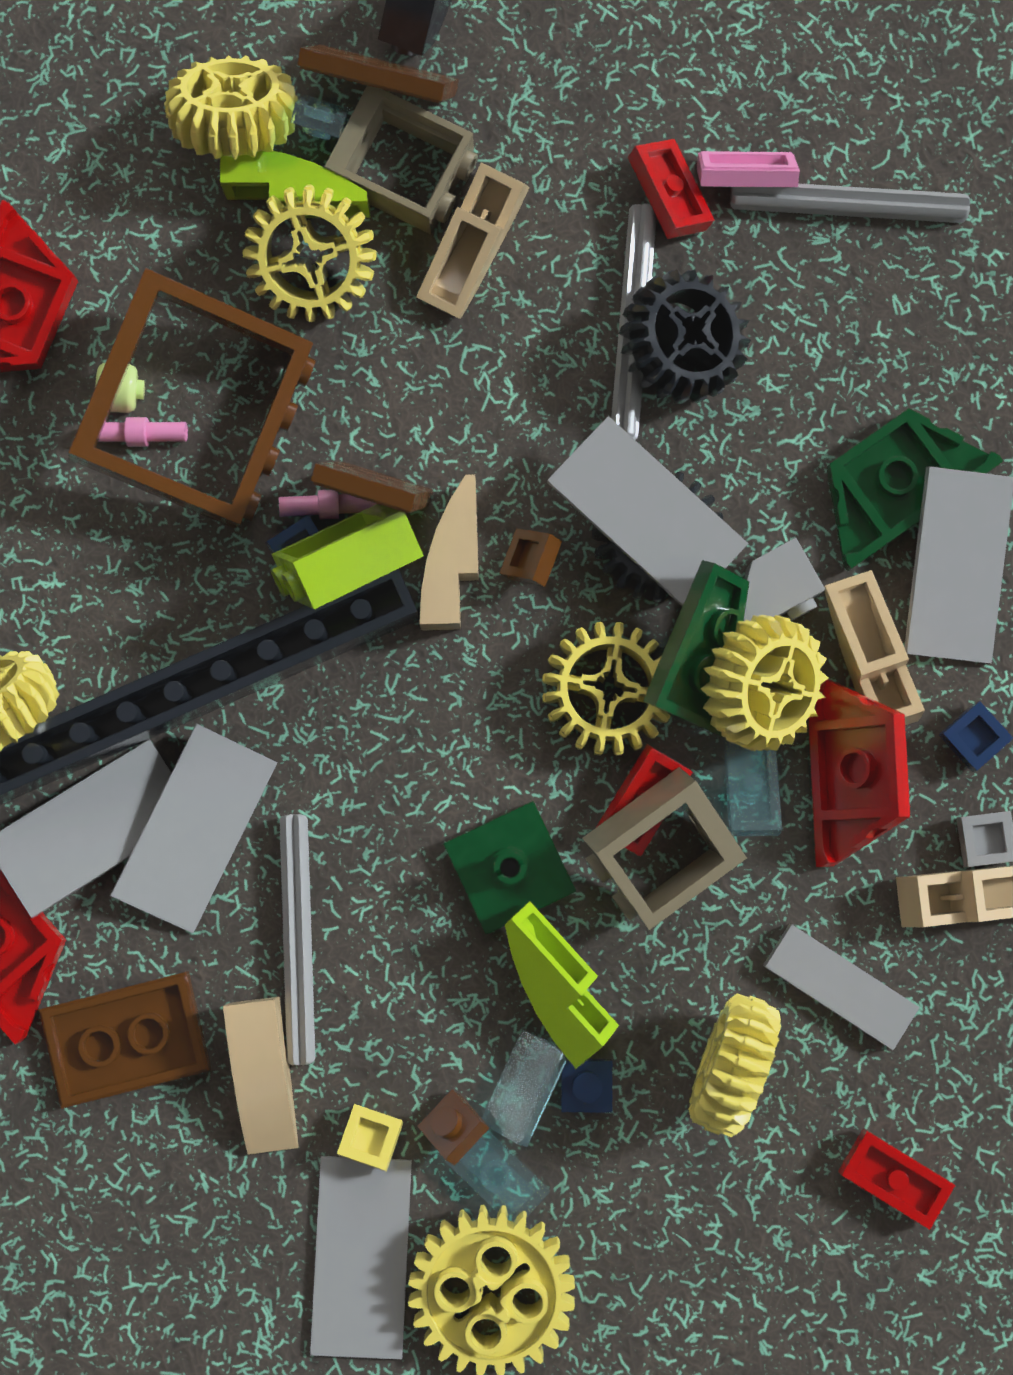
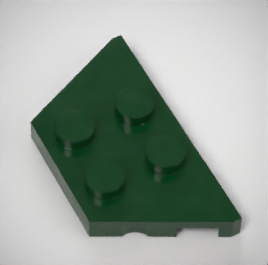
M910 408L905 410L831 462L826 468L844 568L847 572L920 521L926 467L987 474L1000 465L1003 459L992 451L986 453L964 442V436L948 428L935 426L929 418Z

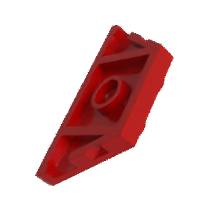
M4 200L0 203V372L41 369L78 284V280L40 236L23 220L12 205Z
M827 679L820 684V692L826 698L818 699L814 707L818 717L808 718L816 867H833L910 817L905 714Z
M0 869V1028L14 1044H18L27 1037L66 939L43 912L33 919L30 917Z

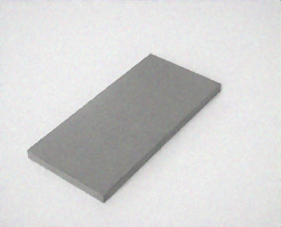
M609 416L547 480L551 487L682 607L702 560L716 563L726 569L749 544Z
M926 467L904 645L907 654L992 664L1013 496V477Z
M196 723L110 896L194 933L278 762Z
M150 739L0 831V869L32 919L130 857L171 775V771Z
M321 1156L310 1356L403 1358L412 1160L391 1159L387 1172L345 1157Z

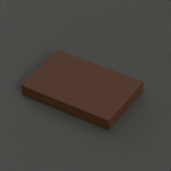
M325 45L300 47L297 64L300 66V69L436 103H441L454 97L459 82L457 78Z
M342 461L315 463L311 477L314 485L405 513H411L429 506L433 494V489Z
M189 971L39 1009L61 1109L211 1070Z

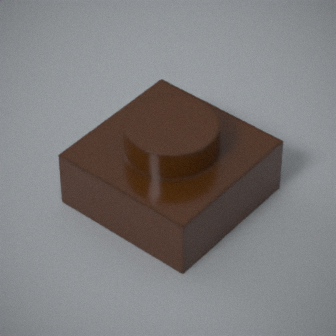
M516 528L499 574L513 581L545 587L562 541L549 533Z
M453 1089L417 1126L442 1157L454 1166L490 1129L468 1102Z

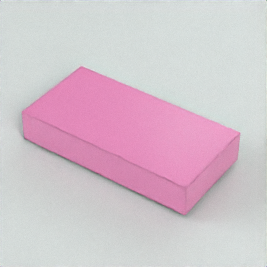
M701 151V153H698L697 173L701 186L798 187L800 170L792 152Z

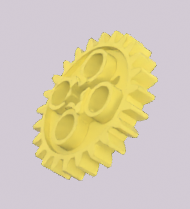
M480 1205L478 1220L474 1221L471 1220L464 1209L460 1210L458 1217L459 1227L455 1228L444 1219L440 1224V1233L443 1239L428 1234L424 1245L429 1253H416L414 1265L422 1271L411 1272L408 1283L411 1287L418 1289L410 1294L408 1306L421 1309L415 1314L414 1328L429 1326L425 1333L423 1344L429 1346L440 1341L441 1347L438 1360L442 1362L454 1353L458 1356L457 1371L460 1373L470 1361L476 1363L477 1375H484L487 1365H494L497 1375H504L506 1364L511 1362L517 1371L522 1374L525 1372V1357L527 1355L539 1364L543 1362L542 1343L557 1349L559 1337L554 1329L568 1331L569 1317L563 1312L574 1310L575 1299L565 1292L575 1288V1279L573 1275L562 1274L570 1267L569 1255L554 1256L560 1248V1239L556 1236L543 1241L545 1223L541 1221L532 1229H528L526 1227L527 1212L522 1211L513 1222L508 1220L505 1205H502L499 1209L497 1218H490L485 1205ZM491 1247H501L509 1252L511 1257L506 1262L495 1264L487 1260L483 1253ZM526 1263L529 1265L528 1270H522L513 1275L515 1269L521 1264ZM458 1277L463 1279L469 1288L463 1293L454 1294L444 1287L443 1282L449 1278ZM487 1285L492 1291L501 1286V1296L497 1298L495 1294L490 1292L482 1297L483 1286ZM530 1288L536 1290L541 1298L534 1304L526 1305L520 1303L514 1295L522 1289ZM470 1308L469 1313L463 1318L458 1319L455 1317V1313H460ZM489 1319L497 1323L500 1329L492 1335H483L475 1330L473 1325L479 1320Z

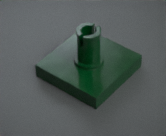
M534 801L444 843L445 849L486 935L505 926L529 901L539 910L576 892Z

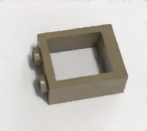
M367 85L324 168L345 177L367 191L369 205L432 234L438 221L445 223L448 220L456 202V196L452 195L460 179L465 182L469 179L476 165L478 154L474 153L472 132L383 89ZM383 122L452 154L426 207L418 205L356 174Z
M680 767L582 838L592 852L591 855L585 858L588 865L602 883L611 879L618 889V892L611 897L629 921L637 916L649 930L747 859L696 780ZM682 806L710 849L642 898L614 858V855Z

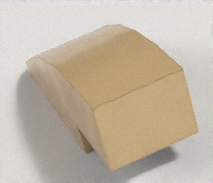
M481 162L461 208L457 207L416 297L461 319L508 233L530 187Z
M475 474L464 476L450 498L436 528L426 559L421 588V630L461 629L459 581L479 580Z
M872 570L825 585L824 591L831 618L855 691L905 714V725L919 721L925 709L906 666L909 660Z
M1013 865L896 877L902 927H931L1013 918Z
M280 997L228 1003L223 1006L227 1043L247 1154L298 1148L290 1066L287 1062V1047L284 1041Z

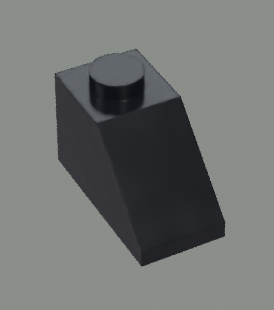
M386 0L378 40L391 44V48L399 54L423 56L435 43L452 0Z

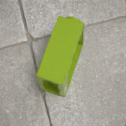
M376 504L271 554L277 565L276 568L271 569V573L279 591L284 597L290 595L294 602H299L312 609H316L424 555L405 512Z

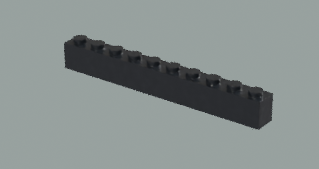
M399 569L316 609L303 606L37 724L34 727L33 733L23 735L18 739V743H11L3 747L0 752V805L420 620Z

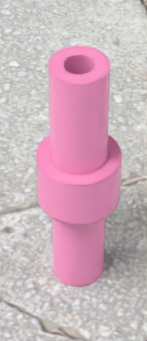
M127 417L125 422H106L98 442H126L128 447H148L149 442H187L188 428L186 422H149L147 417Z
M318 490V495L278 497L280 517L319 515V520L339 519V514L359 513L376 505V503L347 494H338L334 490Z

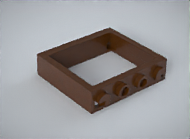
M145 268L68 452V459L236 529L241 524L243 518L251 521L257 510L262 494L255 492L254 489L260 474L270 476L276 463L280 449L272 445L278 430L282 429L287 432L295 416L298 404L290 400L297 384L306 386L315 366L316 360L308 357L313 342ZM158 296L291 355L231 504L95 448Z

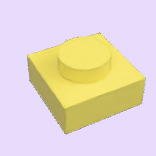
M354 1104L337 1154L387 1172L404 1122Z

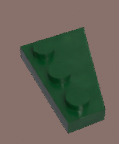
M701 561L643 702L708 732L721 736V732L710 725L712 715L703 709L705 703L710 698L701 690L703 686L710 682V675L703 668L713 666L716 657L711 649L724 646L723 633L735 632L737 621H744L749 581L716 563Z

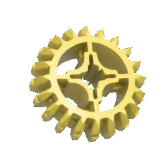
M228 55L226 59L219 60L209 57V61L203 64L193 62L191 69H181L178 71L177 77L169 81V90L165 92V113L173 138L180 140L183 148H194L197 155L212 153L215 159H219L222 156H232L236 160L240 155H249L254 158L258 151L272 152L274 144L282 145L286 143L287 136L295 132L296 113L299 112L298 96L295 95V88L291 83V77L282 73L279 66H268L267 61L264 59L251 61L248 56H244L241 59H233Z
M306 185L303 190V201H299L293 187H288L284 190L286 206L277 197L272 195L266 201L272 215L260 209L253 215L255 222L263 229L248 227L245 231V237L258 244V246L245 247L243 250L244 258L258 260L257 264H253L246 270L247 277L256 278L262 276L264 280L255 289L257 295H264L271 289L275 295L270 301L269 307L276 310L282 300L290 304L287 310V317L291 319L295 318L299 307L305 308V317L308 322L315 320L317 307H321L326 319H332L335 316L334 301L344 311L350 310L352 301L347 292L355 297L362 298L366 289L357 279L371 281L374 275V271L370 267L361 264V262L376 260V250L361 248V245L373 240V231L364 230L357 233L355 229L365 220V215L363 212H358L349 219L344 214L351 204V200L347 197L341 200L338 208L330 205L334 192L330 188L325 189L321 201H316L313 185ZM305 215L318 216L329 221L343 236L333 235L325 237L319 235L312 227L310 220H306ZM290 218L293 226L291 231L293 247L283 251L281 255L272 257L271 242L274 231L280 223ZM303 240L305 243H308L311 250H325L316 260L317 268L308 257L301 258L299 256L295 258L296 254H300L304 248ZM349 250L350 264L348 273L338 284L329 288L326 262L337 257L339 253ZM279 272L300 273L306 278L309 287L314 288V291L302 290L291 285Z
M753 615L751 621H737L735 632L723 633L724 646L722 648L711 649L716 659L713 666L703 668L710 675V682L701 688L707 696H710L703 709L712 715L710 725L714 726L717 731H720L721 736L725 737L727 741L751 751H777L781 744L793 745L795 733H807L806 720L810 717H818L814 709L818 699L826 698L820 692V684L829 678L820 671L827 658L817 652L820 642L809 635V629L804 628L801 624L791 622L789 618L782 616Z
M603 622L595 623V638L591 640L584 628H578L575 634L580 645L577 648L567 639H563L559 644L561 650L568 656L566 660L553 654L548 659V663L560 670V673H545L542 678L543 683L557 686V691L547 692L542 695L543 703L558 702L560 708L548 714L549 721L555 722L562 717H565L568 721L559 731V735L562 738H566L573 729L579 731L581 735L575 743V747L579 750L583 749L586 745L588 737L596 739L594 754L599 756L604 752L605 741H612V750L616 756L623 754L624 745L622 739L628 738L634 750L640 749L643 744L638 732L642 730L646 736L654 739L659 732L650 720L653 718L659 722L666 723L670 718L667 712L647 703L643 714L635 722L622 728L610 729L615 707L622 702H643L648 687H642L639 683L629 681L622 672V652L632 657L642 667L649 686L661 659L659 657L653 661L649 656L659 645L655 639L649 641L644 649L637 645L643 633L641 629L635 628L629 640L622 638L624 624L622 622L615 623L612 636H606ZM598 650H607L604 668L601 672L595 675H569L574 665L587 654ZM611 665H613L612 677L614 678V686L622 688L624 692L621 697L615 693L613 701H610L607 706V712L604 713L605 700L603 699V691L596 689L594 685L597 680L603 684L605 677L610 673ZM568 690L578 691V694L589 696L596 705L595 726L586 722L578 715L570 702Z
M10 651L4 656L0 655V752L3 747L11 743H18V739L23 735L33 733L34 727L39 723L45 722L48 718L47 713L53 711L57 706L56 700L60 694L57 690L54 676L47 664H43L40 657L32 655L30 651H21L19 653L17 651Z
M738 993L725 1003L724 1009L720 1011L717 1022L714 1023L713 1031L710 1038H708L696 1072V1079L692 1087L693 1092L689 1100V1114L693 1123L703 1126L704 1130L717 1135L721 1133L729 1137L737 1135L744 1129L745 1124L750 1120L752 1111L756 1109L760 1094L763 1093V1087L775 1057L774 1053L779 1041L778 1034L781 1029V1019L776 1008L767 1005L765 1001L756 997H746Z

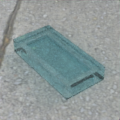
M522 1029L482 1116L483 1121L490 1129L520 1146L528 1147L567 1061V1057L558 1046Z

